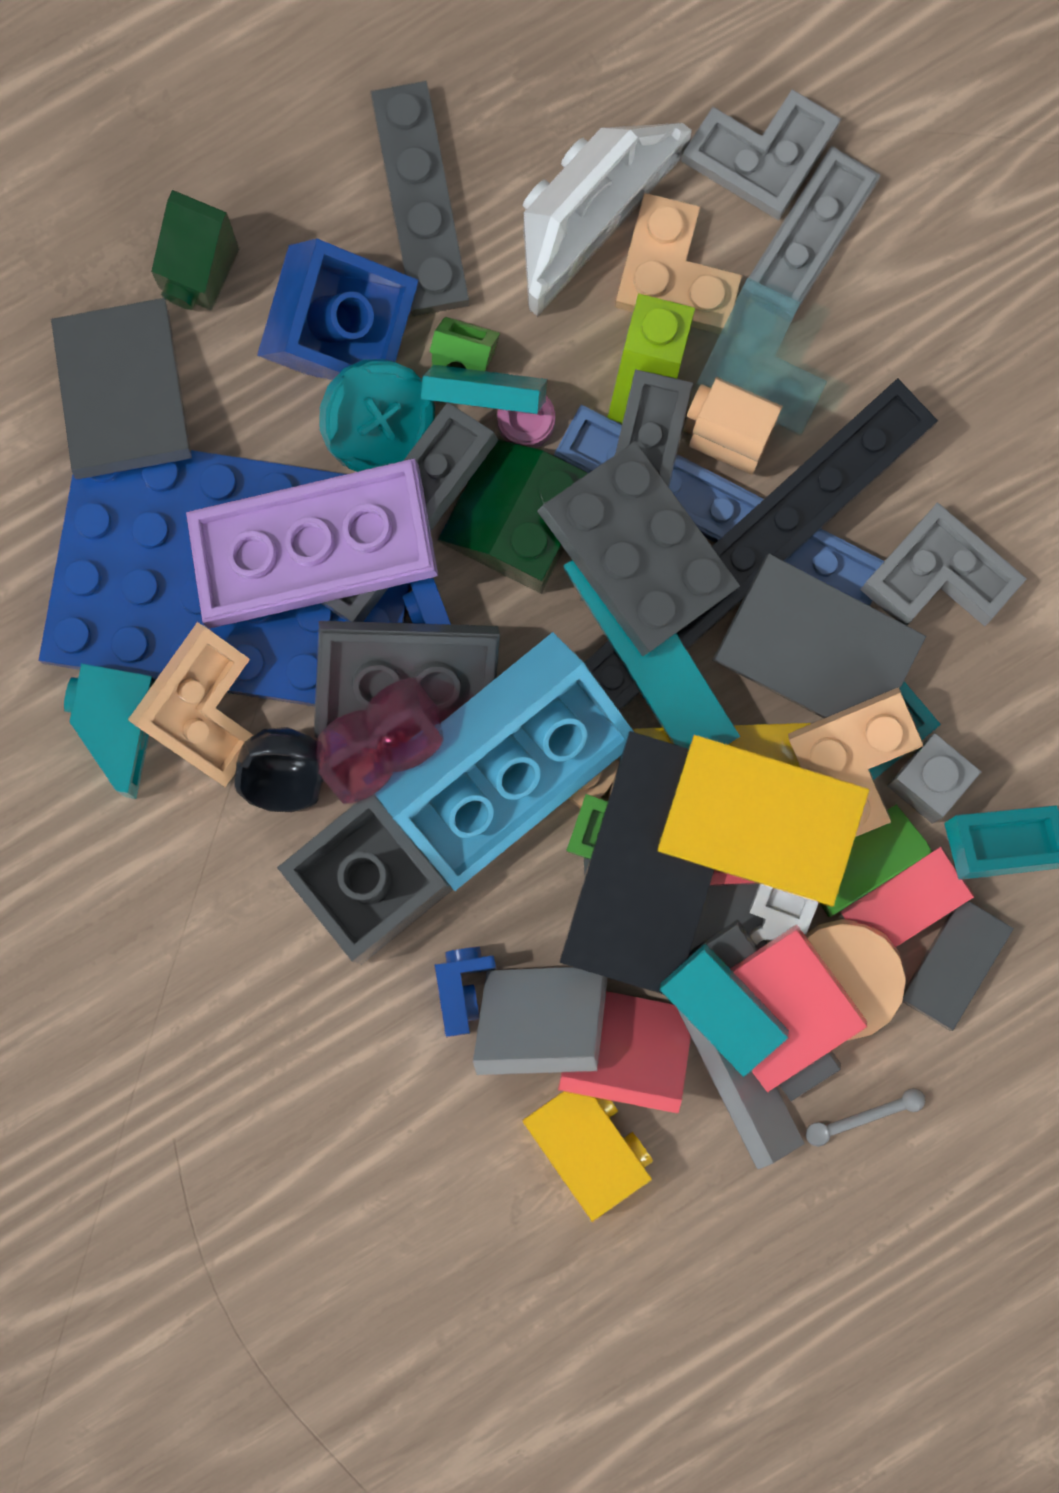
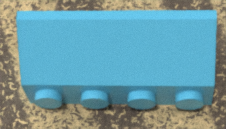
M552 632L375 776L367 785L403 831L453 890L456 891L620 757L628 732L634 731L586 665Z

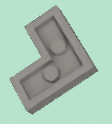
M793 89L762 136L712 107L684 150L681 162L779 220L836 132L841 118Z
M937 502L860 590L892 618L907 626L935 593L942 589L983 626H986L1027 578Z

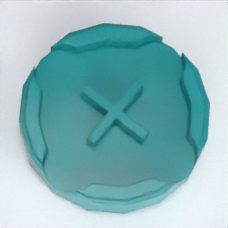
M363 359L344 368L327 386L320 404L319 430L327 450L344 467L356 472L404 461L435 419L434 402L421 399L422 382L419 380L421 378L412 369L387 359Z

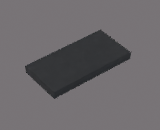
M632 731L628 732L559 963L663 994L659 990L661 983L688 959L714 869L663 854L657 850L689 749Z

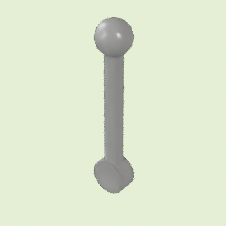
M912 1088L905 1091L901 1099L828 1125L819 1122L812 1123L806 1130V1139L813 1146L819 1147L825 1145L829 1141L830 1136L903 1110L918 1112L925 1106V1096L919 1089Z

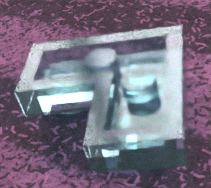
M747 278L696 384L697 387L703 384L711 388L716 377H719L782 405L783 407L776 425L799 436L802 435L827 383L826 380L775 356L800 302Z

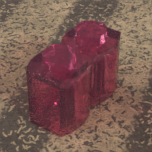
M407 678L388 685L373 697L366 710L345 714L334 720L322 731L316 741L319 774L343 804L355 803L370 797L388 782L393 772L413 768L429 759L439 749L444 736L438 707L416 678Z

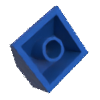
M317 238L289 245L257 356L306 375L333 380L344 368L363 359H387L396 362L419 280Z

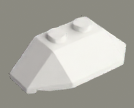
M684 123L600 128L589 141L580 138L568 150L561 162L564 169L551 183L544 179L533 188L523 203V207L526 209L524 212V241L529 310L537 317L642 202L644 193L649 194L682 158L684 150L690 143L692 132L690 128Z

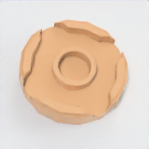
M845 919L819 924L805 934L867 1020V1028L849 1040L870 1036L888 1024L902 1004L906 977L900 953L886 934L874 927L870 928L865 924L857 923V921Z

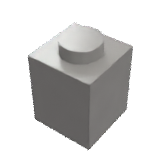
M936 733L924 741V746L918 748L887 785V787L932 824L947 814L981 773L978 768Z

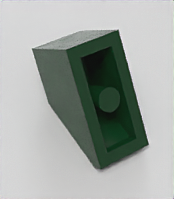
M171 191L167 200L151 270L159 289L163 290L161 296L167 301L188 310H193L195 304L212 311L240 250L227 212L177 191Z

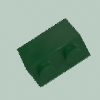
M498 440L469 479L438 538V542L542 594L565 549L537 511L543 504L588 473L543 450Z

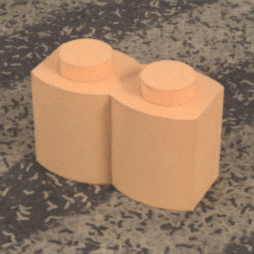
M716 377L711 388L703 384L698 388L686 417L688 419L683 431L692 435L689 444L690 448L753 475L783 406Z

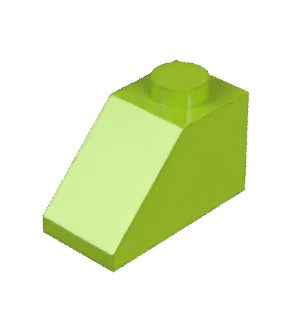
M638 293L622 353L608 419L622 425L635 369L678 379L692 325L694 307Z

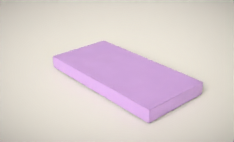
M415 459L186 512L202 622L208 629L438 576L420 469Z

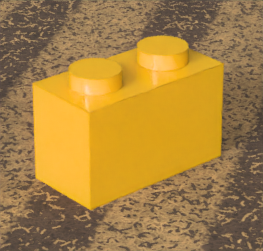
M562 1091L522 1119V1122L593 1222L652 1180L644 1168L652 1163L653 1159L633 1131L623 1138L609 1118L617 1113L618 1109L611 1100Z

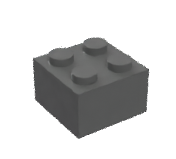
M372 791L367 793L277 867L350 960L360 965L365 963L453 890Z

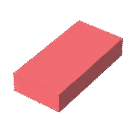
M940 846L920 861L840 912L845 920L857 921L859 924H865L870 928L874 927L886 934L893 945L897 947L971 900L975 895L964 879L958 880L955 865L944 848Z

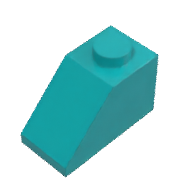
M81 663L78 678L71 677L67 684L64 711L71 713L70 724L114 789L124 797L137 799L149 735L128 721V719L156 680L148 675Z

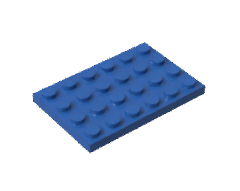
M191 450L192 458L77 480L72 474L38 661L46 665L80 670L82 663L148 675L156 680L195 624L198 622L205 626L202 622L186 512L347 474ZM410 583L389 587L364 622L404 623L407 608L402 595L410 591ZM319 603L210 628L209 630L250 659L227 693L315 707L319 621L346 620Z

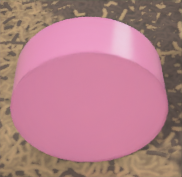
M546 396V401L538 414L498 409L497 424L499 432L506 442L531 448L543 445L550 438L555 427V410L552 402Z

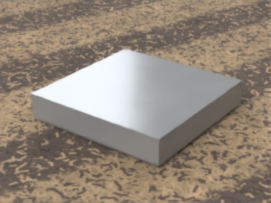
M575 967L487 971L473 1056L476 1074L597 1071L607 977Z

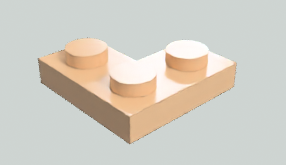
M644 193L619 286L615 308L633 312L638 293L695 308L691 327L726 336L742 275L686 261L699 215V206Z
M197 622L128 721L226 787L235 775L236 763L242 745L254 735L220 712L216 707L250 659Z
M899 687L788 734L790 744L801 768L870 789L855 837L891 823L889 813L869 769L924 746Z

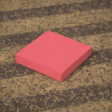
M797 924L730 968L789 1030V1038L751 1070L767 1093L867 1028V1020Z
M606 991L598 1070L561 1072L558 1090L679 1114L691 1036L677 1010L678 1008L674 1004Z

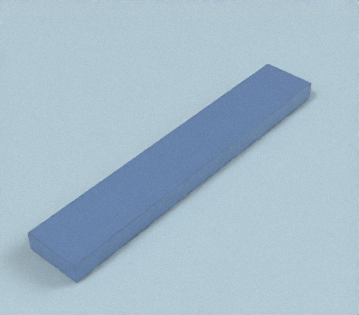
M580 405L554 456L590 473L615 455L622 425ZM677 454L669 489L705 538L716 543L764 500ZM823 529L818 531L785 561L868 606L871 605L873 600L860 589L884 563L883 560Z

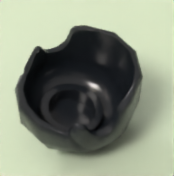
M289 727L262 729L246 740L240 749L234 780L236 792L250 805L269 812L292 813L310 808L318 802L321 787L325 780L327 770L325 751L322 750L320 743L311 736Z

